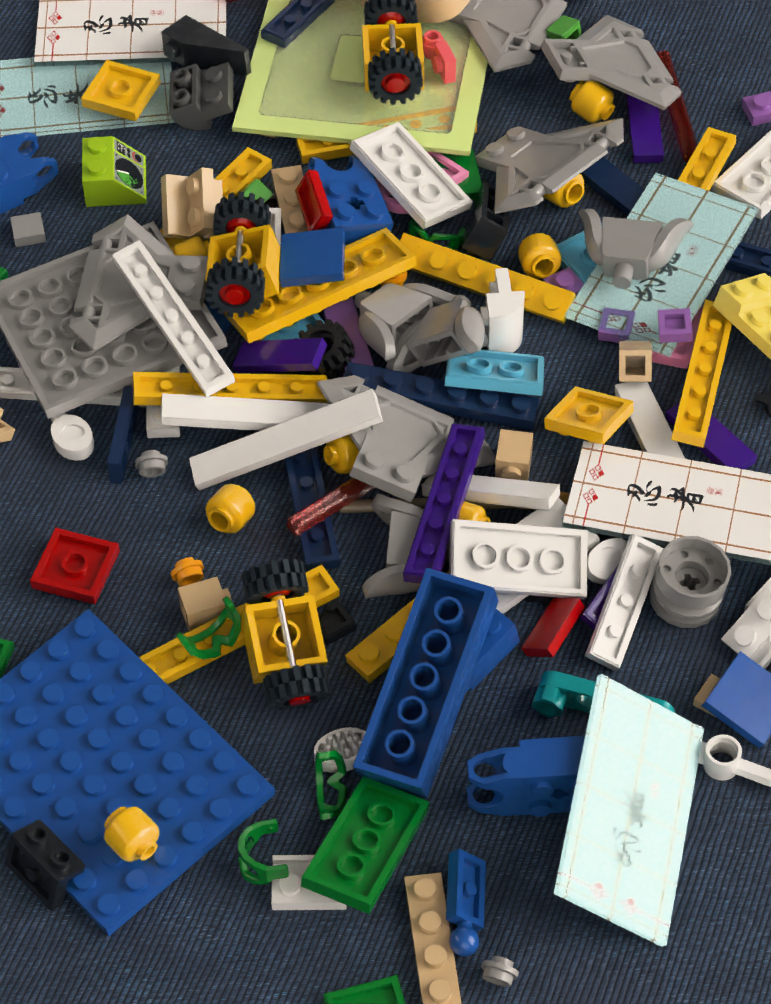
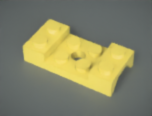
M762 273L722 285L713 306L771 360V277Z

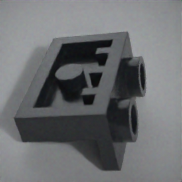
M37 820L11 834L5 864L50 911L62 906L68 880L83 873L85 864L41 820Z

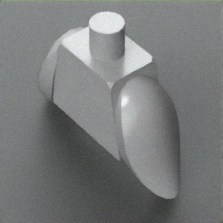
M582 209L578 212L584 225L585 244L590 258L595 264L603 266V274L613 277L612 284L619 289L629 288L632 279L646 280L649 278L651 271L653 272L664 267L672 259L683 238L694 225L693 221L684 218L671 220L663 227L662 222L604 216L601 223V219L594 209Z
M388 283L373 294L366 290L359 292L355 297V306L360 308V317L358 319L360 334L375 352L383 357L385 361H389L396 357L395 345L409 326L422 320L432 307L453 301L456 295L420 283H410L402 286Z
M457 295L451 302L432 307L422 320L409 326L401 335L395 345L396 357L387 362L386 369L408 373L420 366L425 367L466 354L470 355L479 352L484 343L485 333L481 314L474 307H471V301L464 295Z
M377 493L371 505L382 521L390 526L386 568L373 574L362 585L366 599L412 593L418 591L420 586L418 583L404 582L403 571L424 509ZM450 548L445 563H449Z

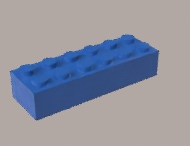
M426 568L353 765L360 778L365 776L398 790L428 799L499 602L494 587Z

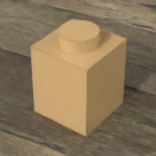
M619 341V382H652L651 341Z
M500 429L495 460V477L528 481L533 449V433Z
M218 577L178 587L180 608L188 631L219 617L225 608L223 598L227 596L232 601L228 588H221Z

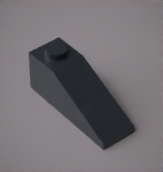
M187 15L161 32L164 55L184 67L197 63L200 69L206 70L210 67L229 62L233 69V74L249 75L251 73L248 48Z
M484 181L463 234L462 247L472 257L478 259L482 257L490 261L508 233L509 211L495 214L496 187Z

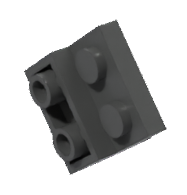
M229 62L201 71L196 63L170 72L169 115L178 125L191 130H208L212 128L213 118L233 112V69Z

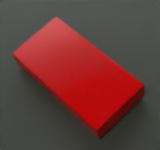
M308 170L295 189L308 231L326 229L333 218V214L318 171Z
M580 598L552 599L521 647L527 657L555 656L585 608Z

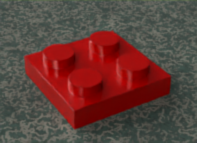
M55 528L30 579L31 588L95 605L120 553L119 543Z

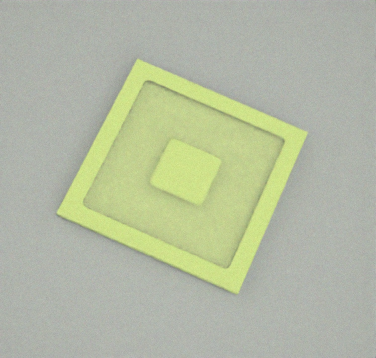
M268 0L250 62L251 73L246 76L232 125V132L351 144V141L399 122L426 152L470 156L488 62L465 25L448 20L439 23L418 22L421 23L422 36L429 30H436L441 33L444 41H447L456 58V81L444 84L440 74L434 73L431 60L424 56V90H421L419 95L415 94V99L412 101L407 97L405 104H401L400 100H396V105H391L390 100H387L385 104L381 102V97L376 100L373 97V93H370V91L365 92L362 54V25H365L364 7L360 0H335L328 9L286 48L262 39L261 30L293 0Z

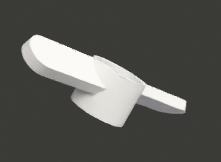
M716 735L707 743L697 740L694 762L702 764L710 777L723 781L739 775L771 787V769L742 759V747L734 737ZM726 753L734 760L725 763L719 762L711 755Z

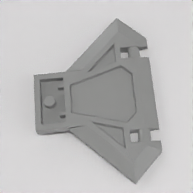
M470 0L457 16L447 21L466 26L490 67L496 73L531 64L535 54L529 52V50L541 49L544 39L548 37L546 29L560 18L567 7V2L564 0Z
M609 15L604 16L577 39H544L542 51L559 80L565 82H575L576 80L599 81L662 110L670 106L682 93L679 87L671 85L674 80L650 42L642 39L644 38L643 31Z
M623 118L549 134L517 126L509 129L507 134L496 142L488 144L475 158L479 167L496 172L495 214L538 205L544 200V194H553L608 154V147H617L623 143Z
M125 215L93 234L92 245L100 247L99 249L90 250L88 253L74 305V312L82 313V316L71 318L70 330L95 352L151 318V315L115 264L112 254L134 242L141 240L188 310H202L207 282L205 278L208 256L174 255L131 216Z
M356 375L317 382V386L329 404L371 389L363 385L365 379ZM377 385L376 390L373 389L377 396L383 422L349 434L359 450L349 476L411 503L421 478L435 476L451 425L455 419ZM485 439L475 468L495 464L496 456Z

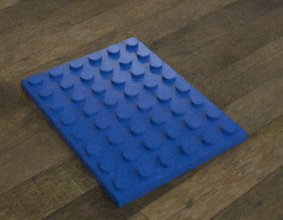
M89 609L0 679V824L12 834L37 820H41L85 864L83 873L68 880L66 893L108 936L113 934L276 794L275 788ZM123 806L127 808L132 806L138 807L157 824L159 828V837L156 842L158 847L155 853L147 860L123 861L106 844L104 840V824L110 814L116 809Z

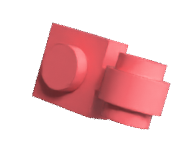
M429 30L425 32L422 36L424 56L431 60L434 73H439L444 84L456 82V58L447 41H444L439 31Z

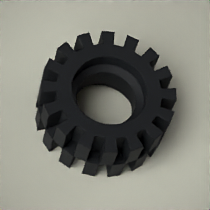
M326 319L325 324L322 320H317L314 327L311 323L306 325L308 331L300 330L298 333L301 339L323 338L327 345L333 344V346L323 355L318 370L303 371L304 374L329 375L331 379L337 378L335 373L338 371L342 375L346 371L343 366H347L348 362H352L350 358L355 357L354 344L343 326L337 321L333 323L331 319Z

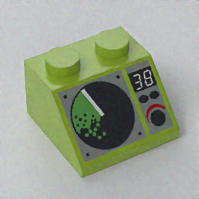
M113 136L82 138V185L86 207L147 204L146 156Z

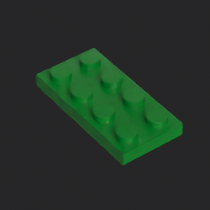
M363 776L302 875L301 887L370 914L427 815L430 802Z

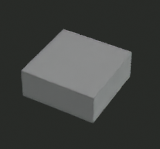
M40 212L10 217L16 247L46 242Z

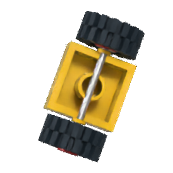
M368 0L364 4L365 25H362L365 92L370 91V93H373V97L376 100L381 97V102L385 104L387 100H390L391 105H396V100H400L401 104H405L407 97L412 101L415 99V94L419 95L421 90H424L421 23H418L415 0Z
M240 191L238 197H235L234 192L229 193L228 199L223 196L220 199V203H217L215 206L213 233L217 236L210 237L205 294L207 302L210 301V307L212 309L218 307L217 313L221 315L224 311H227V317H233V313H238V317H244L245 311L251 315L254 313V308L258 310L261 307L264 298L278 295L281 248L270 226L271 212H269V205H264V199L261 197L255 200V194L250 193L249 197H245L244 192Z
M282 559L279 562L273 560L268 564L261 563L258 567L252 566L241 574L247 604H250L245 605L242 611L241 625L253 684H264L268 708L272 710L295 709L298 706L305 707L307 704L319 703L318 701L326 700V697L331 696L325 667L328 659L314 594L303 596L305 595L304 593L309 591L304 563L301 560L297 561V559L290 561Z

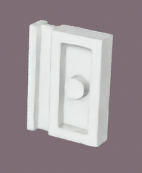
M768 587L762 591L721 638L734 652L738 654L741 651L764 669L771 663V589Z
M273 855V866L286 864L289 876L272 880V910H347V905L301 887L302 875L315 855Z

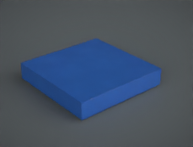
M343 227L281 234L279 278L281 287L344 280L345 232Z
M740 651L701 706L760 749L771 734V673Z

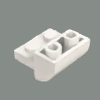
M508 268L495 269V282H489V293L486 294V307H480V314L485 326L482 347H486L487 350L514 353L521 345L523 338L525 291L512 292Z

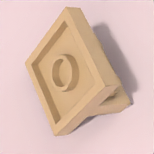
M202 167L190 176L171 174L162 176L163 237L187 240L194 236H199L204 241H210V237L217 236L213 233L214 212L216 204L220 203V199L223 197L222 180L213 179V169Z

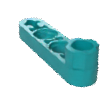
M545 671L541 676L533 698L532 708L537 710L540 715L548 718L561 716L564 706L590 713L596 682L558 671ZM624 690L674 717L675 709L668 702Z

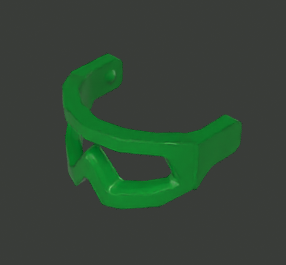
M413 218L409 220L408 226L409 235L416 237V232L426 241L450 240L449 245L443 247L452 250L460 248L463 243L464 228H461L458 235L433 233L431 236H428L426 231L420 228Z
M227 596L222 599L225 608L221 615L208 629L191 637H186L181 632L175 635L191 656L193 655L201 659L216 658L221 655L222 645L232 647L237 641L241 631V616ZM227 618L233 621V626L228 636H213L211 649L199 650L196 648L194 643L203 641L214 634Z
M337 750L316 751L315 769L320 820L334 819L335 816L340 815L346 805L348 787L339 781L347 773L343 756ZM328 760H335L338 770L327 780L330 786L339 791L338 802L335 806L324 803L322 762Z
M276 819L255 822V824L245 828L239 837L238 853L240 856L238 857L240 873L244 880L254 885H267L272 880L289 876L286 864L266 866L256 862L248 855V852L263 834L278 831ZM247 865L251 867L253 870H255L258 875H255L252 872H250L248 870Z

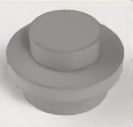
M157 450L144 451L135 460V467L139 470V474L148 478L163 475L166 472L165 467L168 465V457Z
M492 956L491 960H483L481 968L484 970L482 978L492 984L503 987H511L513 979L518 978L519 971L513 968V961L500 956Z

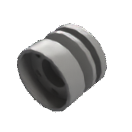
M683 536L672 540L662 550L649 590L650 603L657 615L667 623L681 628H697L709 623L717 615L732 573L730 560L724 550L713 541L699 536Z

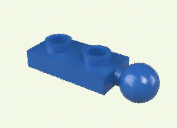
M458 848L449 853L446 920L457 925V928L451 933L449 938L450 948L455 954L466 957L474 954L478 949L479 936L477 931L484 928L486 861Z

